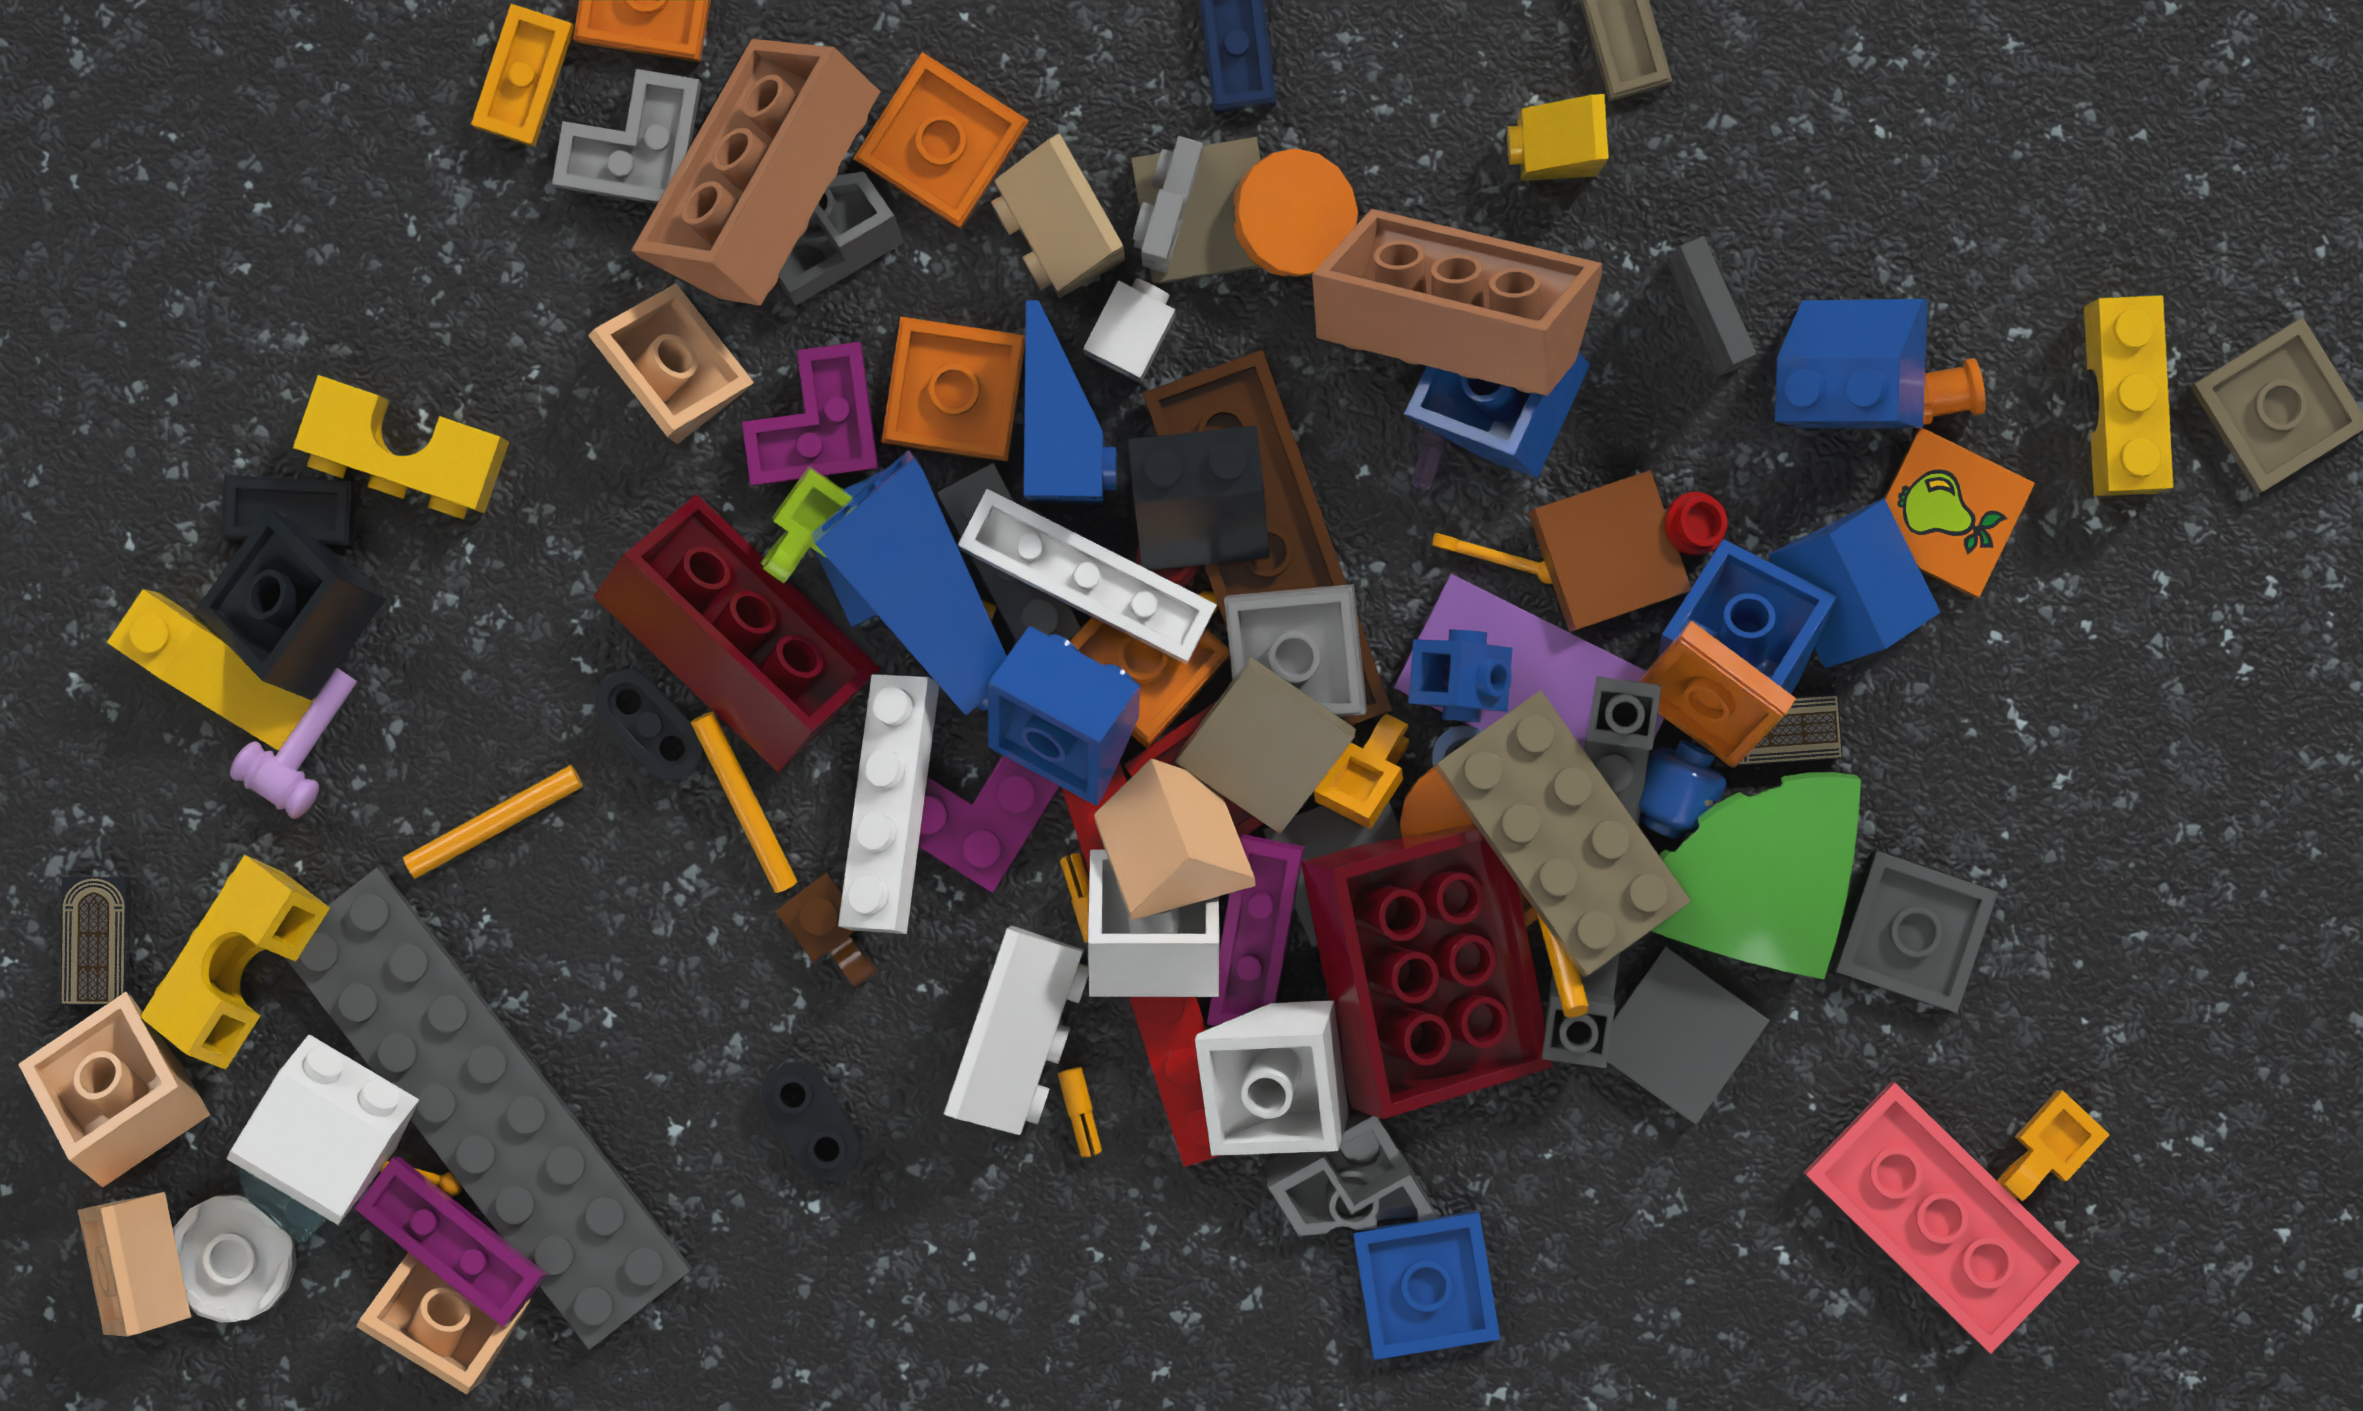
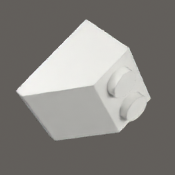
M1090 850L1089 997H1219V896L1131 921L1106 851Z
M1334 1001L1270 1003L1197 1034L1195 1044L1211 1156L1338 1151L1349 1112Z
M308 1035L276 1075L230 1150L227 1160L339 1225L396 1150L419 1099L320 1040Z

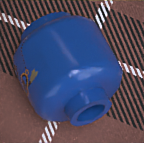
M1680 740L1676 750L1664 747L1652 751L1648 756L1644 790L1639 800L1641 809L1639 821L1646 827L1677 840H1685L1688 833L1693 834L1699 828L1698 817L1719 803L1726 789L1724 776L1712 766L1715 755L1698 745Z

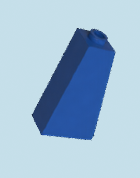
M908 450L815 529L811 535L818 548L965 715L976 707L981 711H985L988 709V682L1007 656L926 476L917 459Z

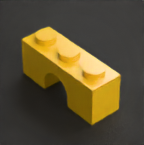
M2163 295L2099 298L2084 306L2087 370L2095 371L2099 392L2098 425L2096 430L2091 433L2094 496L2153 494L2172 489L2173 472Z
M320 375L317 376L293 446L297 450L310 454L307 467L342 479L347 467L371 475L367 485L369 488L404 499L407 488L431 495L428 508L463 520L468 508L485 514L509 441L497 435L439 416L430 442L421 451L408 456L394 455L387 448L382 436V422L389 401L379 395Z
M244 855L234 872L227 878L223 889L199 926L192 932L188 943L170 971L157 986L153 997L140 1015V1018L186 1055L226 1070L260 1018V1015L244 1002L241 995L240 981L245 966L254 955L263 950H269L296 962L330 907L284 872Z

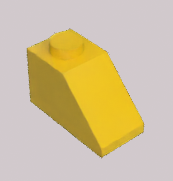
M1604 94L1587 95L1522 108L1517 117L1518 126L1507 127L1509 165L1520 164L1521 181L1598 176L1608 160Z

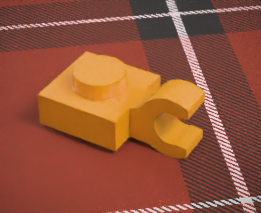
M1385 713L1363 748L1350 743L1313 791L1315 802L1371 829L1403 780L1402 768L1395 764L1402 758L1410 744V739L1403 736L1408 729V724Z
M2057 1090L2016 1134L2015 1138L2028 1151L2013 1162L1997 1179V1182L2015 1199L2019 1198L2021 1201H2024L2050 1171L2061 1181L2067 1182L2110 1134L2064 1091Z

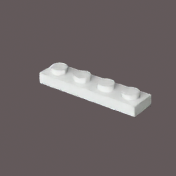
M986 489L958 543V549L1186 665L1217 604L989 489Z
M894 675L871 676L839 927L854 931L907 934L939 691L938 683L932 678Z

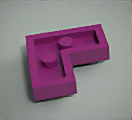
M861 342L797 350L805 413L742 422L750 485L756 487L798 481L808 466L824 477L879 470Z
M1004 755L973 804L927 776L918 847L993 893L1060 786Z

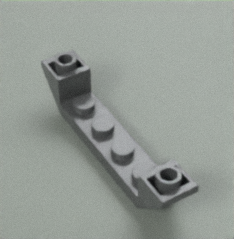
M1596 676L1583 750L1638 826L1641 811L1639 801L1644 790L1649 750L1653 748L1661 685ZM1620 953L1586 977L1581 975L1589 1011L1579 1017L1569 1018L1564 1016L1553 971H1551L1542 1059L1606 1068L1615 1011L1614 991Z

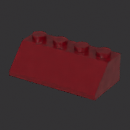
M696 494L621 557L593 597L779 773L829 725L871 680V676L876 675L881 668L788 580L783 583L763 569L764 566L761 564L764 557Z

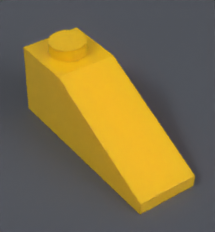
M142 589L107 641L109 645L161 680L278 751L314 701V699L311 701L262 681L210 626L159 592Z

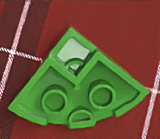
M1835 772L1803 773L1784 776L1781 778L1782 785L1780 787L1766 790L1751 797L1742 793H1736L1698 817V830L1686 839L1675 852L1667 850L1661 852L1659 857L1691 902L1652 929V932L1744 962L1789 973L1825 979L1839 932L1854 860L1861 779L1857 775Z

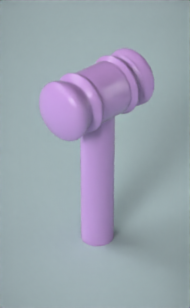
M336 667L277 755L274 756L273 751L270 750L265 752L259 742H251L243 747L235 757L230 769L231 778L236 781H244L246 789H252L275 804L276 809H286L290 818L296 819L304 815L316 800L319 784L313 779H305L304 772L297 770L358 681Z

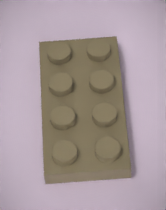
M1542 690L1535 693L1434 765L1436 771L1582 977L1590 975L1691 902Z

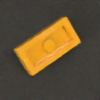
M510 4L471 125L474 128L532 147L536 146L575 28L572 23Z

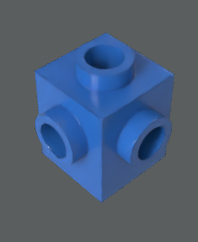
M1449 629L1448 640L1413 639L1408 703L1443 707L1442 720L1480 723L1481 710L1508 712L1513 648L1488 645V632Z

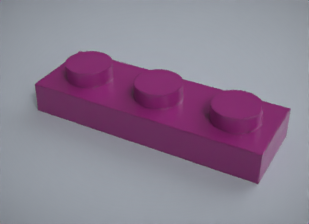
M1244 834L1239 838L1255 877V886L1229 893L1219 951V997H1211L1207 1025L1218 1026L1270 1003H1278L1305 846Z
M400 1156L392 1157L354 1208L502 1327L511 1324L548 1275Z

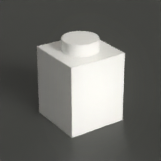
M1138 278L1135 279L1132 287L1118 280L1083 348L1084 355L1141 384L1176 316L1175 309L1166 305L1170 295Z

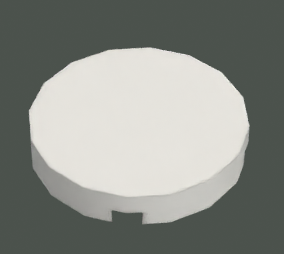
M244 1194L214 1196L190 1208L174 1226L173 1233L189 1308L197 1315L221 1323L248 1320L272 1308L289 1289L297 1265L295 1239L284 1217L265 1201Z

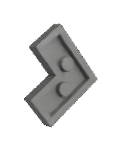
M636 69L625 132L562 121L552 185L556 188L658 204L691 146L701 89L700 80Z
M1178 136L1174 152L1166 149L1161 151L1152 181V186L1161 189H1159L1155 205L1143 202L1133 234V240H1135L1134 247L1142 249L1143 267L1168 273L1202 158V142Z

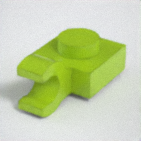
M808 466L772 517L773 521L786 531L774 543L762 560L763 569L785 583L810 547L826 558L825 554L814 543L811 533L849 502L853 496Z

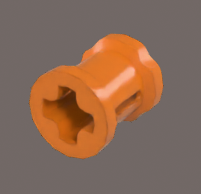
M1975 358L1963 360L1962 367L1925 373L1923 425L1932 423V419L1935 416L1970 410L1973 416L1985 413V388L1980 367Z

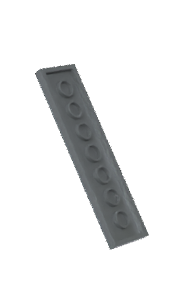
M377 867L328 905L330 907L328 913L297 961L295 962L288 958L286 960L372 1071L419 1099L410 1120L499 1235L548 1274L539 1286L590 1350L693 1268L382 867Z

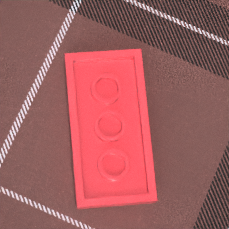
M1892 1081L1803 1172L1990 1354L2080 1262L1906 1092Z

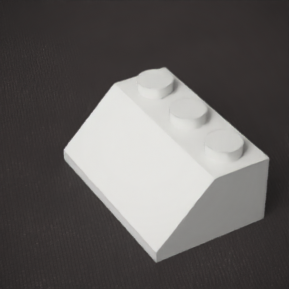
M1015 926L1007 928L944 1115L1018 1135L1021 1134L1026 1121L1038 1125L1050 1088L1038 1085L1046 1060L1056 1064L1060 1061L1070 1031V1027L1059 1024L1066 1001L1080 1002L1089 975V966L1080 964L1083 949Z

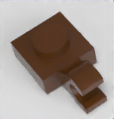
M825 873L775 912L813 962H817L830 952L853 986H859L878 972V970L852 937L857 931L838 926L843 891L831 875Z

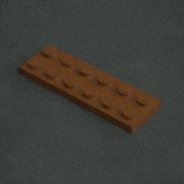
M1263 350L1142 392L1157 436L1257 426L1270 559L1204 566L1226 629L1227 622L1224 603L1226 596L1347 585ZM1358 614L1367 712L1365 715L1339 717L1349 725L1392 711Z

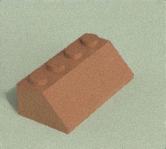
M751 39L631 251L639 258L719 299L761 306L766 295L777 283L779 272L797 240L805 233L809 219L826 188L835 179L838 167L854 138L866 124L868 113L881 91L835 47Z
M1371 209L1312 274L1316 337L1342 344L1350 349L1366 350L1398 358L1409 364H1422L1458 373L1465 378H1478L1513 387L1521 392L1548 396L1576 362L1602 276V263Z

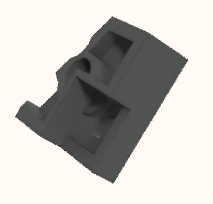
M864 172L836 175L833 182L826 188L812 213L805 233L797 240L780 270L778 281L795 306L904 243L894 214Z
M1357 1111L1348 1117L1338 1151L1281 1153L1262 1164L1267 1186L1298 1236L1326 1234L1331 1229L1339 1226L1350 1227L1356 1231L1377 1229L1378 1220L1416 1217L1417 1222L1437 1219L1434 1208L1384 1121L1361 1111Z

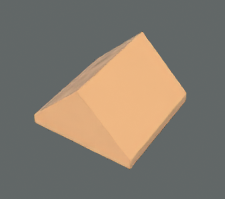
M677 283L600 325L588 335L665 435L676 444L680 443L730 404L754 383Z
M1151 758L1094 814L1095 824L1131 921L1255 886V877L1223 795L1185 769Z
M165 1192L78 1210L104 1335L131 1336L191 1317Z
M408 1252L362 1315L356 1327L463 1393L468 1394L482 1382L531 1299L527 1301L509 1326L502 1327Z

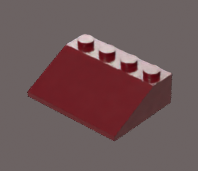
M1475 824L1358 845L1301 862L1329 1001H1334L1342 1066L1352 1109L1380 1119H1386L1553 1067L1552 1060L1542 1059L1545 1021L1518 885Z

